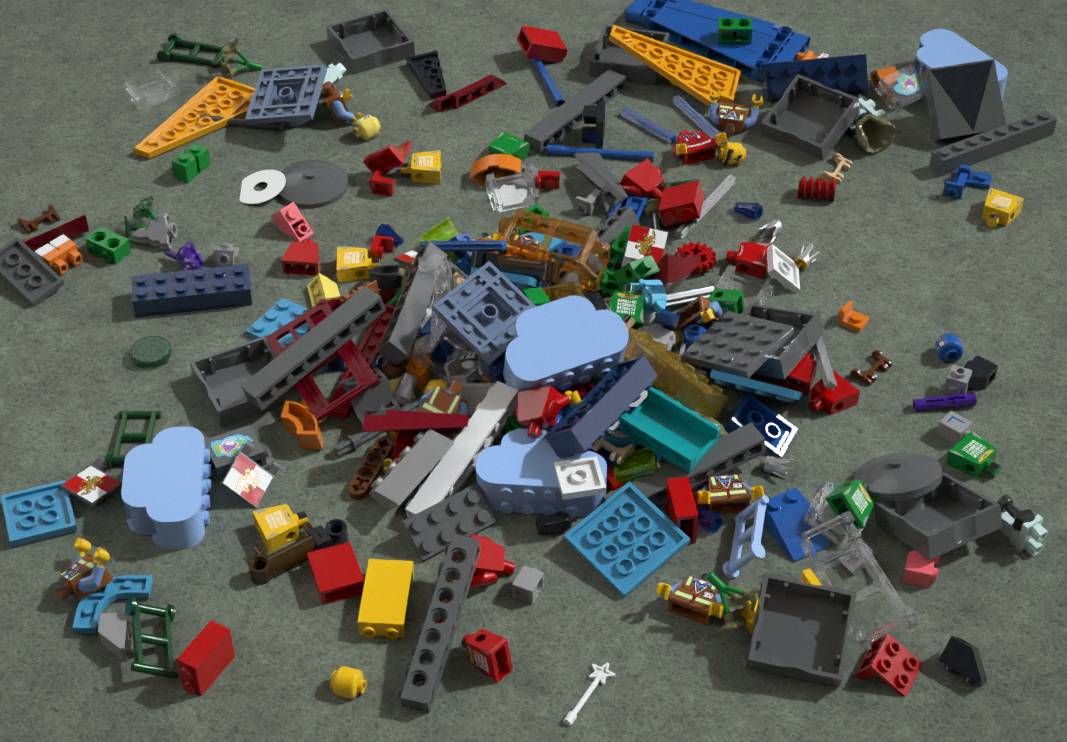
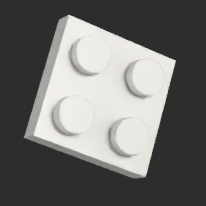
M772 244L767 248L768 274L771 278L778 280L785 289L795 293L800 290L798 264Z
M597 456L554 462V470L563 500L606 494V485Z

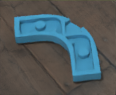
M152 575L113 577V581L82 598L76 610L72 627L73 633L97 634L100 613L114 601L129 597L150 599L153 585Z

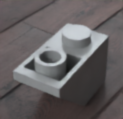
M125 612L100 613L98 633L101 645L120 660L127 661V653L133 652V642L130 639V635H133V629L129 615H126Z

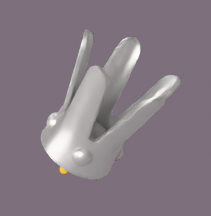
M773 219L757 231L760 232L767 229L760 238L772 234V243L783 227L778 220Z
M809 244L804 252V245L802 246L800 255L794 260L798 264V268L802 266V269L806 270L810 263L815 261L814 259L820 255L818 251L808 257L813 244Z
M767 456L765 462H760V464H764V472L774 473L787 480L781 475L786 476L787 472L785 470L791 469L779 464H789L793 459H776L773 456Z

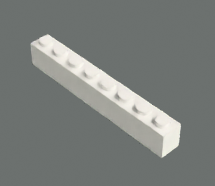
M499 381L488 390L483 402L477 405L475 413L468 419V427H464L460 434L454 437V445L441 458L437 466L431 469L429 477L419 486L414 498L408 501L405 509L408 518L458 493L476 467L479 454L491 446L505 426L507 417L512 416L514 409L518 407L519 390Z

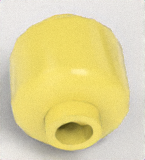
M366 115L356 120L353 130L357 138L360 137L367 141L379 134L381 125L376 117Z

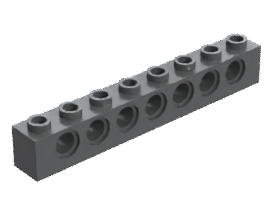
M453 534L451 542L446 544V557L444 562H440L438 570L440 576L432 587L433 598L426 605L425 614L427 616L425 622L422 621L419 627L420 638L413 645L412 663L407 664L405 677L407 678L405 684H401L398 698L401 699L403 707L429 713L431 711L481 553L479 539ZM456 560H463L460 563H455ZM452 579H456V580H457L456 582H453V583H449V582H448L449 580H452ZM445 599L451 600L448 603H442ZM439 619L444 620L442 623H435ZM431 640H438L435 644H429ZM424 661H432L428 665H422ZM417 682H425L422 686H415Z

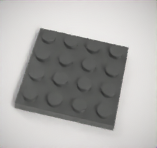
M727 311L681 355L682 361L749 378L794 334L793 326Z

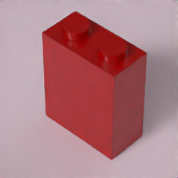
M522 25L516 40L526 58L554 63L563 62L567 56L568 49L558 32Z
M699 180L664 188L658 210L664 226L700 218L704 193Z
M689 477L667 479L665 499L667 517L690 538L689 544H695L699 515Z
M350 542L307 553L308 566L322 605L363 594L365 582Z
M211 620L177 658L182 687L187 693H196L202 696L234 659L235 654L229 628Z

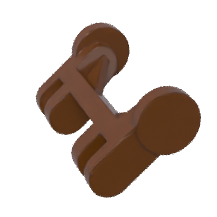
M50 204L45 215L31 221L18 218L17 222L22 229L30 234V228L37 231V225L46 221L53 224L55 223L53 218L60 221V217Z
M879 350L872 352L875 364L868 371L863 372L853 369L850 375L869 386L872 384V381L875 382L877 380V377L873 374L880 368L886 372L889 369L888 367L891 368L893 366L892 362L884 357Z

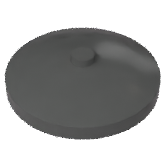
M304 160L296 162L281 171L286 178V183L282 191L277 195L285 203L291 204L294 202L299 208L327 206L336 202L345 194L348 188L347 175L340 166L329 161Z
M893 453L876 457L861 465L854 476L855 480L858 479L866 482L869 486L867 492L871 499L879 501H903L923 496L937 488L943 477L941 465L937 460L918 453Z

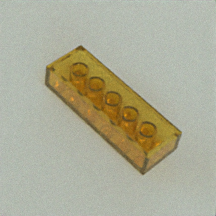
M632 328L628 330L629 339L623 360L627 361L644 355L658 375L652 381L655 386L673 400L680 402L691 411L697 412L700 416L717 419L729 398L722 393L723 389L717 385L710 384L708 382L709 378L700 373L697 374L692 365L680 361L681 357L667 351L668 347L661 342L654 341V336L646 331L640 333Z

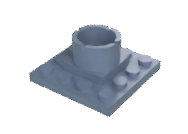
M326 65L261 69L245 118L247 125L284 122L285 126L298 127L305 124L308 120H313L327 73Z
M489 261L432 306V310L490 366L506 353L507 346L514 340L516 321L520 314L537 306Z

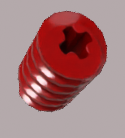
M802 176L798 184L797 198L803 193L804 199L810 194L811 200L817 195L818 200L825 196V200L828 201L831 196L834 202L836 191L835 179L828 183V179L824 178L821 183L820 177H817L814 182L812 176H810L808 181H806L805 176Z

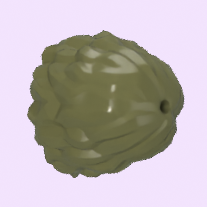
M867 114L856 122L855 134L860 147L868 153L873 154L884 151L888 145L892 144V140L895 138L896 129L894 124L887 121L884 117Z

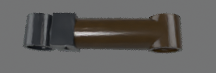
M477 250L472 251L469 270L472 267L481 268L490 261L500 272L530 276L540 281L558 283L560 263Z
M333 519L327 522L325 529L322 525L313 528L309 522H306L302 528L308 534L307 537L267 555L261 545L255 546L254 552L257 556H254L248 562L251 581L257 585L267 584L271 581L272 577L308 561L307 553L348 543L346 522L341 519Z

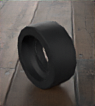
M396 265L373 267L369 270V282L376 280L378 289L400 288L403 277L398 275V269H404V267Z

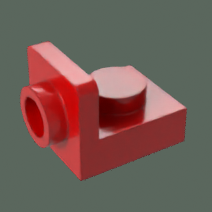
M376 170L369 180L372 193L392 197L395 193L394 179L381 177V172Z
M538 170V177H534V188H537V194H541V188L559 189L560 171Z
M374 236L370 247V258H383L384 252L394 251L392 237Z

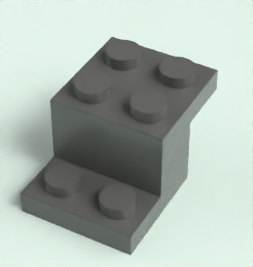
M378 367L373 368L372 371L381 381L380 385L374 389L367 390L349 402L355 418L362 427L365 414L386 415V410L401 411L400 405L393 397L387 377ZM354 377L340 381L341 388L345 393L359 385Z

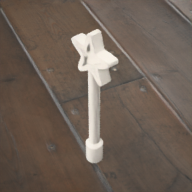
M609 663L604 664L602 667L592 664L594 672L589 675V679H594V681L574 709L566 715L563 723L571 726L577 718V713L599 682L605 685L606 678H615V673L608 670Z

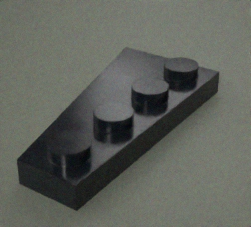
M437 50L406 58V64L430 99L447 95Z

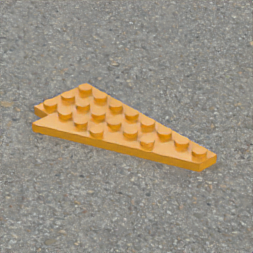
M613 25L608 40L668 79L672 85L680 87L708 107L712 103L709 97L711 89L714 96L718 95V89L720 90L718 101L733 102L741 70Z
M217 76L134 148L135 154L150 159L229 125L227 121L231 118H245L255 88ZM202 113H205L207 116H218L225 118L219 121H212L210 117H200Z

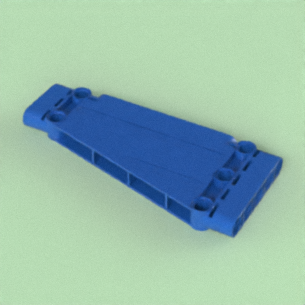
M635 0L625 14L626 22L641 25L644 29L669 33L670 41L710 60L741 70L740 74L755 81H762L761 64L794 61L799 52L805 53L806 48L810 44V36L792 32L793 30L790 27L782 26L778 28L772 22L691 0ZM718 18H752L751 44L718 43Z

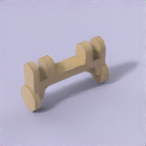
M835 153L832 156V160L837 163L838 167L832 173L823 171L820 178L823 180L827 178L828 181L835 179V182L840 184L844 175L839 172L841 169L849 170L853 163L851 160L842 157L841 154Z
M603 437L594 441L592 447L596 452L601 447L611 452L610 460L614 462L617 459L616 463L618 465H621L635 450V445L633 444L624 448H617L606 442Z

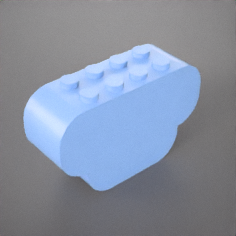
M935 29L924 33L920 38L913 74L922 82L920 73L927 69L993 58L956 33L945 29ZM995 60L1001 99H1003L1008 71L1006 67Z
M567 296L528 309L518 317L514 340L509 343L506 349L503 370L505 382L508 386L519 390V392L551 386L555 390H567L577 383L584 384L592 378L604 377L617 363L623 362L629 339L628 330L618 314L609 310L596 311L593 304L581 296Z
M187 426L164 429L154 437L152 443L142 444L133 448L125 457L121 496L124 502L128 526L137 534L152 535L154 543L162 549L180 550L195 546L204 537L205 524L210 523L209 511H206V509L211 507L210 495H207V493L212 491L211 479H208V477L213 475L212 464H208L210 462V450L206 449L204 436L198 429Z
M528 429L512 430L503 437L501 446L488 447L477 458L476 483L491 511H500L505 514L511 512L523 513L525 515L545 514L546 516L562 511L568 513L571 518H575L576 516L587 517L604 503L603 496L606 494L562 499L554 470V462L597 456L605 485L607 464L602 456L591 451L583 454L579 452L571 457H568V455L558 457L545 438L549 433L547 430H541L539 438L528 437Z

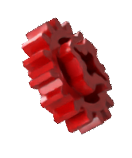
M690 242L689 245L684 243L683 247H678L677 251H675V255L680 254L681 257L685 255H699L701 257L699 265L691 275L695 272L701 275V271L708 273V270L713 269L716 264V252L712 251V247L707 248L706 243L703 245L700 242L696 244Z

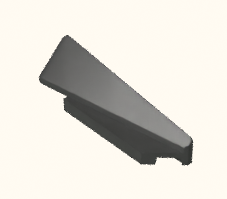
M576 153L574 155L580 162L577 168L583 176L598 190H601L616 206L628 197L599 153Z

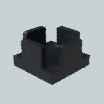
M598 101V106L585 105L583 108L584 123L596 124V126L582 127V142L595 143L596 149H603L606 101Z

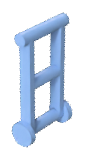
M766 495L760 497L734 517L736 525L730 561L723 564V571L730 579L736 578L739 575V569L754 558L761 560L765 557V550L761 545L766 504L769 502V498ZM755 513L753 526L745 531L746 519ZM751 538L749 551L741 557L742 544Z

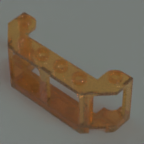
M519 209L510 217H502L499 222L498 234L503 236L502 240L507 242V250L486 251L506 256L560 263V270L578 274V283L583 289L597 292L610 260L611 246L607 242L603 244L596 237L598 232L594 228ZM519 228L545 235L539 247L510 241L509 237L511 233L517 234ZM553 237L584 245L580 256L575 258L549 251L548 248ZM590 253L598 256L599 262L603 263L598 276L586 264Z

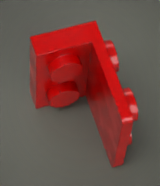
M407 141L396 148L389 144L365 157L363 163L373 174L378 170L381 174L386 175L391 169L399 168L404 164V159L409 153L412 143Z
M887 633L871 642L855 676L865 680L868 677L873 678L877 675L899 695L907 696L922 663Z

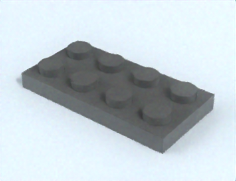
M16 237L0 249V275L33 307L65 284L63 279L20 238Z
M475 483L401 521V524L419 559L423 561L444 550L447 542H451L453 534L469 537L471 534L495 523L496 520L478 484Z

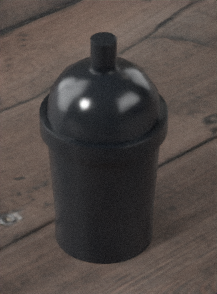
M562 511L536 518L538 534L565 533V531L571 528L572 522H577V517L571 518L568 513Z

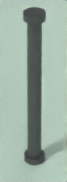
M202 113L200 117H210L212 121H219L225 118L218 116H207L205 113ZM231 118L227 121L229 125L278 129L279 131L284 129V122L247 125L245 119Z

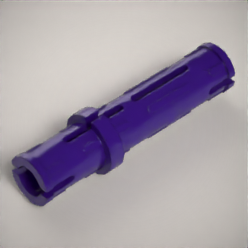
M952 393L950 396L913 399L915 412L953 408L955 410L959 407L976 406L977 404L975 393L959 395Z

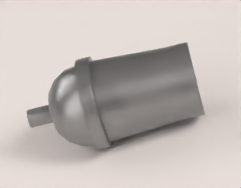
M403 373L395 391L392 393L395 401L401 408L411 403V397L418 382L416 377L407 373Z

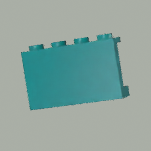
M653 387L648 389L647 397L630 415L624 413L620 417L619 427L620 432L689 474L717 444L721 430L714 422L706 420L697 412L691 411L680 402L671 399Z

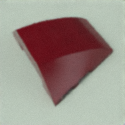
M666 253L657 263L660 271L652 280H660L663 283L666 295L673 293L699 265L701 261L699 255H685L681 257L680 254L674 255L675 257H672L670 253Z

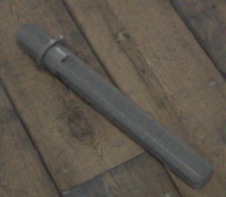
M421 397L403 406L401 411L418 412ZM361 430L352 436L348 435L345 437V440L333 446L334 454L340 457L351 450L355 451L358 446L383 432L364 433Z

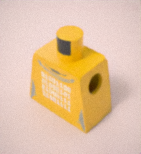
M441 150L413 153L411 163H404L401 166V174H411L412 182L441 184Z
M990 188L982 218L986 219V223L990 227H995L997 224L1007 226L1021 212L1024 198Z
M337 247L338 283L368 279L369 270L380 266L379 258H368V249Z
M286 504L253 511L254 524L269 553L300 538L299 526L308 522L305 511L293 514Z

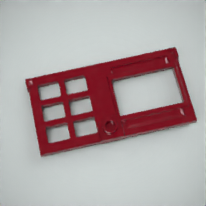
M326 299L316 303V306L266 337L277 356L301 338L297 335L295 329L305 323H308L312 329L315 327L312 322L314 317L322 312L329 316L333 312ZM291 333L295 341L282 348L278 340ZM350 339L295 385L319 422L367 390L374 389L380 385L381 381L376 377L352 339ZM340 356L359 385L328 404L310 374Z

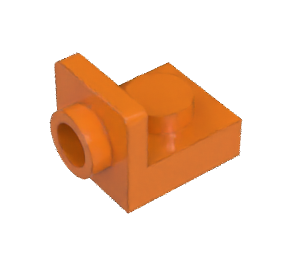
M849 301L839 310V324L861 332L869 322L870 317L853 311V302Z

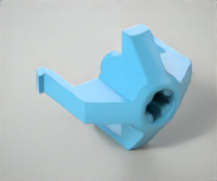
M640 279L638 283H630L635 286V290L642 292L644 317H649L655 311L659 314L661 308L665 309L667 297L663 283L660 280Z

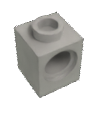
M523 566L512 583V597L533 605L538 597L537 592H541L544 587V572Z

